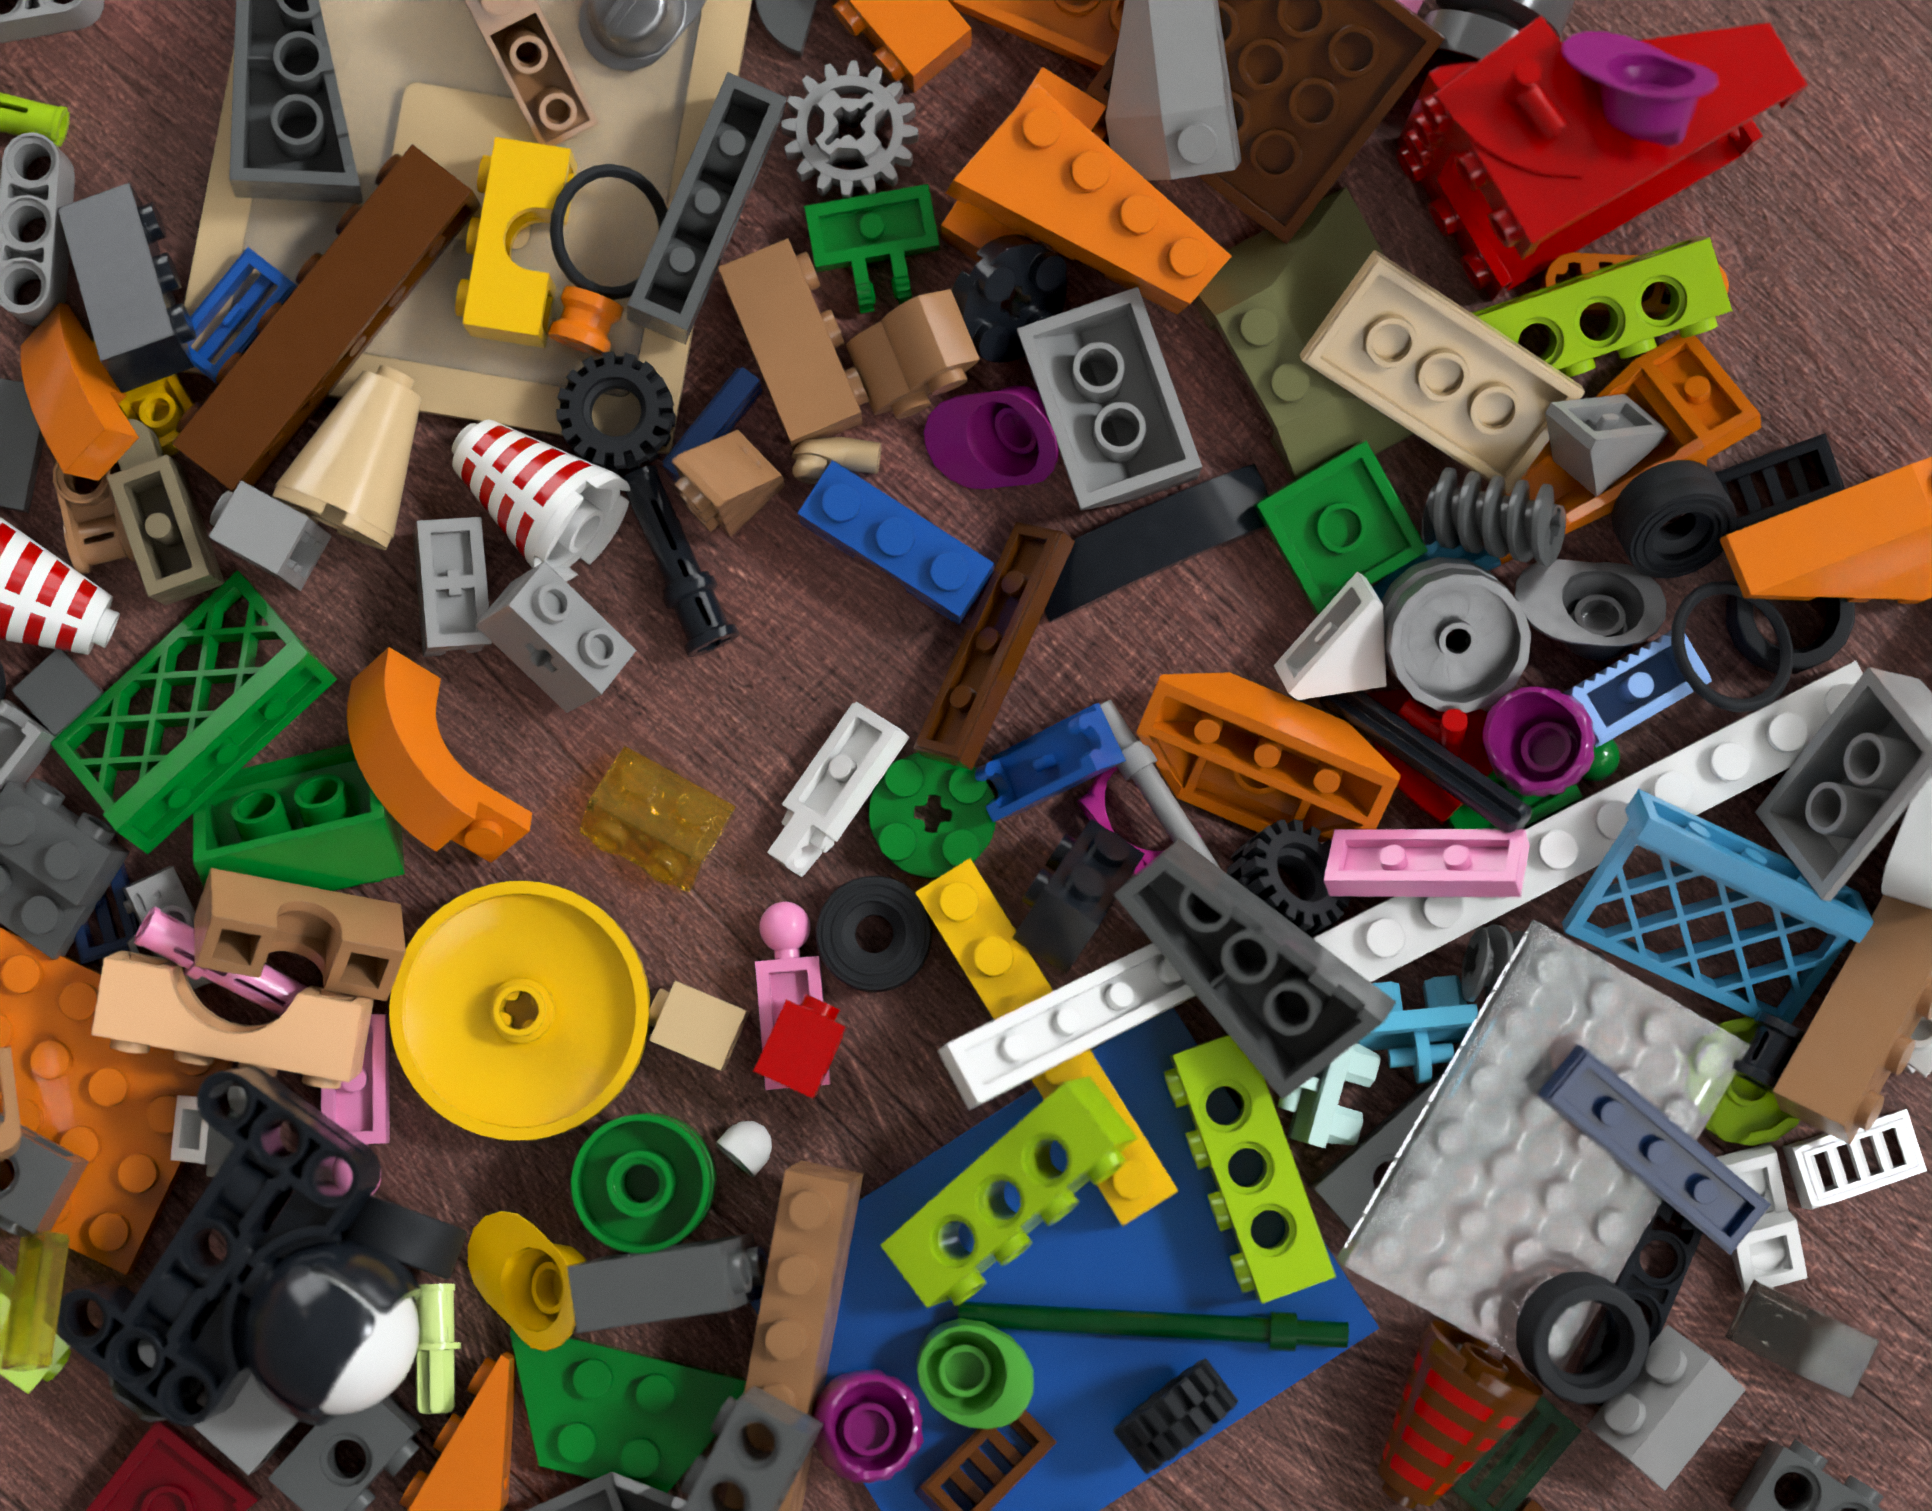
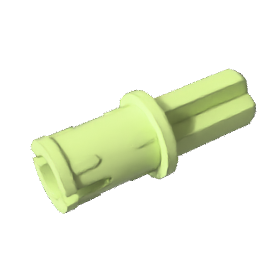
M420 1284L422 1295L416 1300L419 1324V1341L416 1351V1409L419 1413L423 1414L449 1413L455 1408V1349H461V1342H455V1284Z

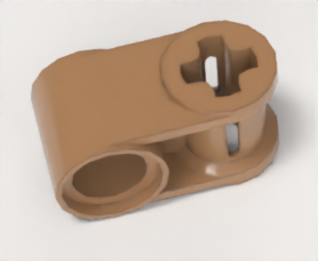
M56 460L53 468V483L64 521L63 530L66 547L75 570L82 575L91 572L93 565L125 557L135 562V557L106 477L121 471L119 465L115 463L102 477L95 491L81 495L76 487L77 476L63 473Z

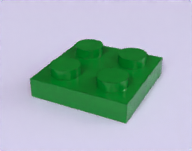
M1367 440L1358 442L1253 504L1304 597L1316 615L1323 611L1357 571L1366 577L1371 585L1428 552Z

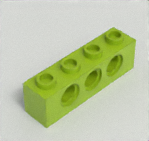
M1698 235L1471 313L1516 343L1519 341L1521 332L1527 326L1535 323L1543 324L1549 333V345L1546 351L1538 357L1566 376L1573 377L1596 368L1593 358L1618 350L1620 359L1628 358L1656 348L1657 345L1654 337L1679 330L1680 337L1686 338L1718 327L1716 316L1731 312L1732 308L1710 237ZM1663 282L1670 292V304L1663 314L1657 317H1648L1641 306L1642 294L1652 283ZM1601 302L1609 311V326L1600 336L1587 338L1580 328L1581 314L1589 305Z
M1229 1034L1169 1055L1173 1068L1164 1071L1163 1075L1176 1109L1185 1105L1189 1109L1195 1130L1185 1133L1197 1169L1200 1170L1209 1166L1218 1191L1208 1194L1207 1197L1220 1232L1231 1228L1240 1253L1229 1256L1242 1293L1254 1290L1256 1299L1263 1304L1335 1278V1272L1264 1076ZM1226 1086L1238 1094L1241 1109L1234 1121L1219 1125L1208 1116L1206 1100L1214 1089ZM1251 1148L1262 1159V1174L1253 1184L1247 1186L1237 1185L1231 1179L1228 1172L1229 1160L1238 1150ZM1263 1211H1276L1281 1215L1285 1223V1232L1282 1239L1270 1247L1258 1246L1253 1241L1250 1232L1253 1219Z
M1090 1076L1066 1081L880 1246L927 1308L951 1300L955 1306H958L985 1286L987 1282L981 1274L991 1265L998 1261L1001 1266H1004L1031 1246L1033 1242L1027 1234L1044 1220L1050 1226L1072 1211L1079 1203L1074 1193L1089 1180L1094 1185H1098L1118 1171L1126 1163V1159L1121 1152L1132 1144L1137 1137ZM1054 1141L1060 1143L1067 1154V1166L1064 1172H1061L1054 1166L1050 1157V1149ZM1007 1182L1013 1184L1019 1192L1020 1208L1018 1212L1013 1211L1005 1201L1004 1189ZM961 1223L967 1225L973 1234L974 1247L972 1252L966 1250L960 1242L959 1227Z

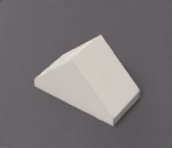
M1358 571L1274 664L1288 694L1295 699L1302 700L1386 687L1383 604L1367 578Z

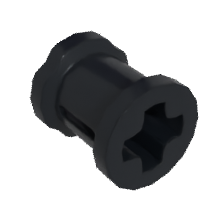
M1758 1012L1753 1020L1758 1027L1741 1059H1733L1728 1069L1745 1081L1774 1094L1773 1090L1804 1037L1805 1032L1771 1014Z

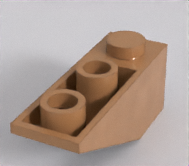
M464 0L538 144L556 146L599 123L537 0Z
M739 430L683 452L672 460L680 477L674 484L681 493L679 496L686 503L685 507L710 533L719 525L732 537L785 486L782 475Z

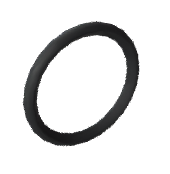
M595 165L574 176L566 183L558 195L550 221L552 251L558 266L567 279L576 287L595 292L611 300L629 298L634 291L639 277L626 285L615 287L603 286L588 280L576 269L570 260L563 237L564 216L568 205L576 192L587 183L598 178L613 177L634 184L645 194L653 206L659 230L668 209L663 197L654 184L641 173L621 165Z
M1716 581L1706 583L1689 593L1675 612L1671 627V646L1675 662L1683 678L1693 691L1708 703L1723 710L1734 712L1756 711L1772 703L1783 692L1789 682L1793 668V645L1790 632L1782 615L1768 599H1745L1763 612L1771 622L1777 635L1780 647V664L1777 675L1772 684L1763 693L1752 698L1737 699L1714 691L1701 680L1688 659L1685 647L1687 619L1699 602L1712 595L1729 594L1743 599L1744 597L1737 582Z

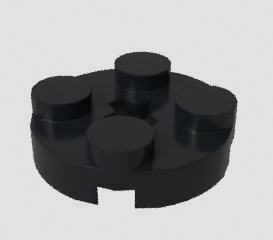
M1011 234L988 242L975 254L983 259L974 266L970 275L962 270L952 289L977 354L987 361L997 363L1010 362L1025 356L1017 328L1060 314L1064 306L1067 289V267L1063 258L1025 235ZM1015 287L1016 293L1013 301L1007 308H1001V302L1010 298Z

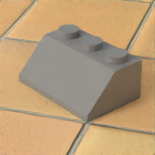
M1138 287L1017 328V333L1048 421L1056 435L1057 446L1080 511L1138 500L1198 479L1202 464Z
M1868 667L1756 810L1757 816L1822 900L1831 901L1931 778V691L1918 678Z

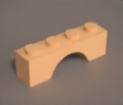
M120 950L104 958L91 1035L111 1038L110 1047L119 1051L148 1053L150 1046L175 1050L174 1059L184 1063L212 1065L214 1058L239 1062L238 1068L256 1067L272 1077L277 1076L278 1069L303 1074L302 1083L306 1085L338 1089L341 1087L342 1081L350 1082L362 1071L374 999L327 991L323 987L311 985L296 995L288 1009L277 1020L258 1025L237 1024L222 1019L202 1004L193 991L188 976L184 975L183 966L166 958Z

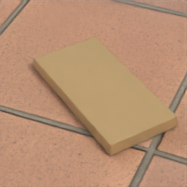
M1375 249L1299 354L1301 361L1474 472L1480 473V476L1490 482L1494 475L1504 477L1507 494H1510L1516 482L1522 478L1550 440L1545 414L1550 403L1580 399L1585 393L1582 385Z

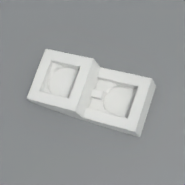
M1770 1143L1716 1157L1771 1204L1731 1254L1744 1293L1749 1294L1808 1278L1797 1220L1788 1210L1777 1151Z

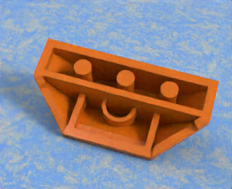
M1231 672L1161 674L1136 731L1143 745H1148L1158 759L1155 764L1176 798L1256 832L1262 831L1276 821L1285 819L1286 824L1295 819L1303 821V832L1311 826L1320 830L1321 833L1318 841L1322 843L1329 839L1332 841L1335 829H1376L1400 779V774L1349 722Z

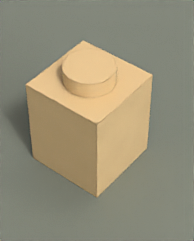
M674 981L670 992L659 989L650 1007L649 1022L650 1026L654 1027L649 1041L717 1070L725 1071L750 1011L681 982Z

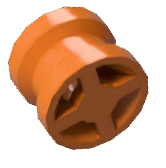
M565 286L560 297L564 308L560 319L551 322L547 333L548 337L574 350L603 357V352H609L612 345L608 338L611 326L621 320L624 307L595 292L574 286Z

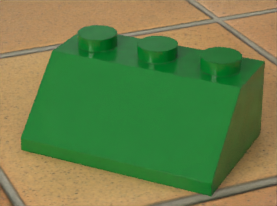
M351 743L242 768L193 812V863L203 888L211 868L329 891L365 883H376L386 878L405 874L400 823L387 811L367 783L358 765Z

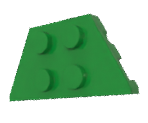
M511 1327V1342L538 1465L541 1467L594 1480L614 1472L668 1493L716 1436L710 1431L728 1397L739 1400L745 1393L747 1382L745 1378L570 1336L560 1347L549 1351L533 1349L519 1338Z

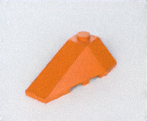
M1932 457L1901 467L1720 538L1719 540L1744 599L1810 601L1816 597L1847 598V602L1892 599L1897 600L1898 604H1918L1931 599Z

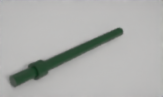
M969 1301L963 1302L958 1307V1319L981 1321L1002 1330L1268 1344L1269 1351L1295 1352L1296 1345L1348 1348L1349 1340L1348 1322L1297 1319V1313L1270 1311L1269 1318Z

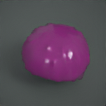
M1524 687L1506 694L1488 712L1482 732L1485 751L1489 763L1496 774V779L1504 782L1508 789L1517 791L1526 797L1533 795L1547 797L1549 794H1563L1566 788L1579 783L1583 775L1589 772L1594 760L1593 749L1596 737L1591 717L1581 702L1571 695L1562 694L1560 690L1555 688Z
M878 1369L855 1370L838 1375L818 1395L816 1406L812 1410L811 1417L823 1423L814 1441V1446L822 1457L824 1466L833 1469L838 1477L846 1478L853 1483H874L878 1480L886 1481L891 1479L895 1472H899L907 1466L910 1458L918 1452L924 1442L921 1430L922 1416L919 1409V1401L909 1386L897 1377L885 1375Z

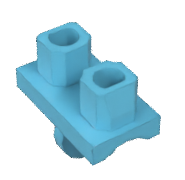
M1458 976L1433 977L1425 980L1423 994L1426 1008L1404 1011L1399 983L1392 981L1372 983L1395 1000L1396 1003L1385 1021L1357 1042V1044L1371 1051L1388 1049L1389 1067L1412 1066L1417 1084L1431 1083L1432 1064L1454 1062L1452 1043L1473 1041L1474 1026L1479 1024L1477 1004H1467V1001L1463 1000L1461 982Z

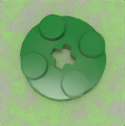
M918 752L892 763L875 786L869 806L871 832L883 855L903 872L926 879H937L969 858L974 863L989 846L996 822H992L985 807L995 798L986 780L983 782L976 780L975 772L977 768L973 767L972 770L926 758ZM928 797L941 798V807L952 811L950 822H940L937 832L934 833L925 831L924 821L914 818L915 808L926 806Z

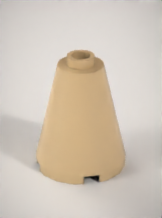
M384 365L379 366L376 374L362 371L275 484L276 488L272 498L306 515L316 524L319 521L337 529L336 533L370 547L386 550L391 539H394L422 399L421 396L411 390L415 380L404 373Z

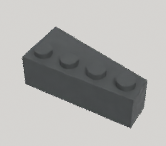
M236 0L229 178L235 197L363 203L319 0Z
M1180 838L1132 876L1114 894L1282 1100L1381 1025L1396 1003L1395 1000Z

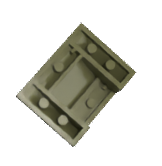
M1346 187L1322 199L1288 244L1265 229L1226 250L1231 255V258L1193 300L1209 331L1216 328L1219 330L1272 426L1274 434L1270 441L1292 481L1360 441L1367 440L1374 455H1377L1414 435L1407 428L1301 361L1299 355L1375 249L1384 255Z

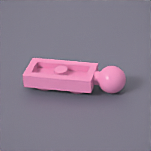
M778 902L771 905L763 913L760 920V935L764 943L774 950L775 960L755 961L762 1051L786 999L800 1005L804 995L807 994L824 1002L820 956L800 958V947L805 944L810 934V920L804 909L792 902ZM829 1070L824 1078L822 1085L831 1084ZM764 1076L765 1090L789 1088Z
M371 1014L361 1073L350 1082L342 1081L341 1087L338 1089L321 1088V1113L367 1146L368 1144L390 1143L389 1014ZM337 1158L332 1166V1177L339 1188L347 1191L352 1183V1172L344 1160ZM380 1178V1181H379V1183H378L377 1188L371 1193V1195H373V1194L377 1191V1189L379 1188V1185H380V1183H381V1178Z

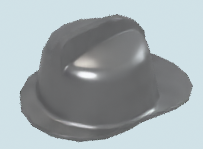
M584 0L580 7L578 28L584 47L597 62L613 70L636 71L653 65L670 49L700 13L706 0Z
M1556 559L1548 567L1539 565L1536 562L1526 567L1516 581L1514 598L1524 608L1529 624L1549 638L1562 641L1573 653L1590 660L1604 661L1619 657L1630 650L1634 644L1642 643L1656 634L1666 618L1667 601L1660 585L1650 576L1643 574L1637 568L1628 564Z

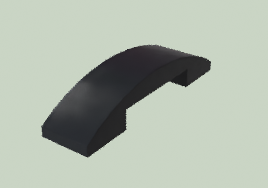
M1255 463L1161 499L1074 539L1075 543L1044 609L1049 624L1107 599L1109 594L1218 546L1223 548L1266 529L1253 506L1254 503L1269 495Z

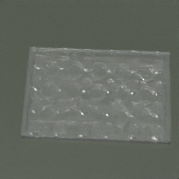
M1532 920L1337 1257L1347 1268L1520 1362L1522 1360L1516 1348V1322L1525 1300L1542 1282L1564 1272L1587 1271L1615 1283L1662 1202L1658 1195L1541 1099L1537 1093L1575 1046L1580 1044L1697 1141L1737 1071L1732 1069L1736 1060H1744L1752 1046L1535 920ZM1594 1301L1581 1302L1567 1309L1555 1322L1549 1337V1355L1552 1362L1560 1370L1565 1369L1602 1304Z

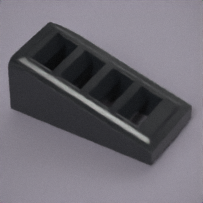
M1826 433L1715 472L1729 498L1730 495L1725 483L1738 479L1750 514L1737 517L1735 531L1845 489ZM1809 454L1812 455L1823 488L1812 492L1799 460L1800 457ZM1786 462L1798 493V497L1787 501L1774 467ZM1759 471L1763 472L1774 503L1773 506L1764 509L1761 508L1750 477L1751 474Z

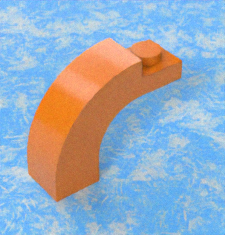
M388 647L351 680L347 703V726L358 765L367 783L387 811L423 844L437 852L452 840L492 863L530 832L532 812L475 779L460 766L447 749L437 725L436 705L441 678Z

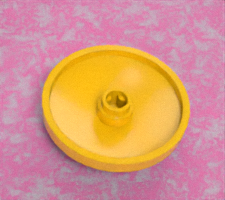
M506 881L473 889L453 899L435 912L419 928L405 949L404 958L391 990L389 1005L390 1029L397 1058L408 1080L423 1100L437 1113L465 1130L490 1138L513 1141L534 1140L567 1132L589 1121L609 1106L623 1091L640 1063L650 1027V993L643 964L632 942L617 922L593 902L572 891L555 885L532 881Z

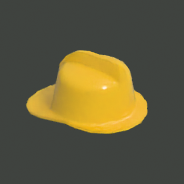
M499 1211L485 1216L473 1228L468 1243V1267L475 1287L485 1301L513 1328L518 1337L530 1348L549 1351L560 1347L571 1336L576 1326L567 1267L586 1262V1258L573 1247L552 1243L534 1224L517 1213Z

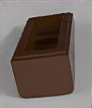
M1025 1410L1020 1418L1009 1424L1031 1448L1024 1456L1013 1447L997 1428H977L915 1490V1493L931 1511H963L940 1487L949 1479L973 1504L969 1511H991L1057 1441ZM985 1440L1012 1467L1005 1475L978 1448ZM966 1460L993 1486L986 1494L960 1468Z

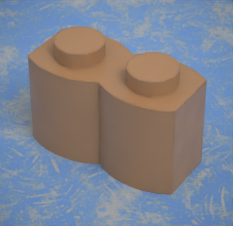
M951 289L919 295L906 301L884 316L881 322L865 329L846 344L874 415L893 411L896 419L914 415L928 408L931 405L928 398L929 395L942 394L966 383L967 377L965 372L980 360Z

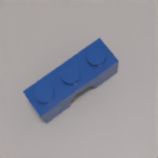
M833 460L797 513L800 524L850 557L858 556L884 571L903 585L907 593L959 626L985 588L994 571V562Z

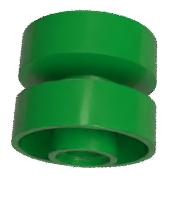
M639 1113L623 1116L597 1129L580 1149L573 1166L571 1178L574 1206L585 1227L604 1244L629 1253L660 1251L691 1234L699 1227L709 1213L717 1189L715 1160L703 1137L684 1121L661 1113Z

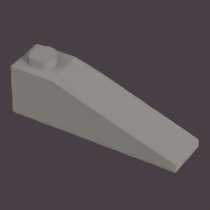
M1218 0L1124 1L1105 119L1110 148L1147 181L1173 180L1232 171L1242 161Z

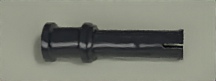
M656 465L645 466L622 477L630 487V491H625L667 585L663 590L664 597L662 599L667 609H674L688 640V643L684 646L688 657L700 656L730 643L740 633L735 624H728L714 590L718 587L714 575H710L708 571H701L682 525L660 480Z

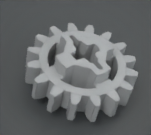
M850 61L847 75L838 76L831 63L824 65L825 81L820 84L809 76L804 77L802 82L807 95L806 98L789 96L787 100L788 109L797 118L782 120L781 124L783 135L797 138L784 146L787 160L803 158V161L797 168L798 178L803 182L816 175L818 176L817 190L819 195L825 196L832 186L835 185L841 188L843 199L851 198L855 187H863L866 195L876 193L875 182L879 179L894 187L898 183V176L893 166L898 164L911 167L913 163V154L903 144L917 143L919 137L918 128L904 124L916 116L914 103H897L903 95V85L897 81L886 88L883 87V70L878 66L870 72L868 77L860 76L857 61ZM854 93L864 96L861 99L841 98L839 95ZM814 113H816L824 128L823 132L815 138L816 143L811 146L808 140V129ZM889 117L893 132L889 146L885 151L876 134L885 125L884 120ZM845 123L848 127L855 128L860 124L862 137L855 140L853 136L848 134L840 139L839 125ZM842 163L859 164L862 168L845 170L836 167Z

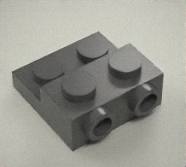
M31 778L29 782L8 781L0 793V923L50 958L58 959L59 956L65 957L75 941L76 933L82 924L85 925L96 907L95 905L102 898L130 851L113 840L116 831L110 825L88 813H82L79 817L63 806L62 802L65 796L48 783L36 778Z

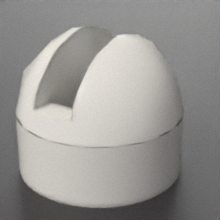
M742 1121L732 1125L715 1143L734 1164L752 1177H755L767 1163L772 1149L770 1134L763 1125L755 1121Z

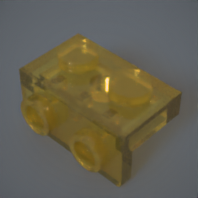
M624 746L588 800L579 831L582 835L589 838L600 850L609 854H618L646 869L648 874L655 880L663 884L675 885L689 892L697 881L703 863L729 824L736 806Z

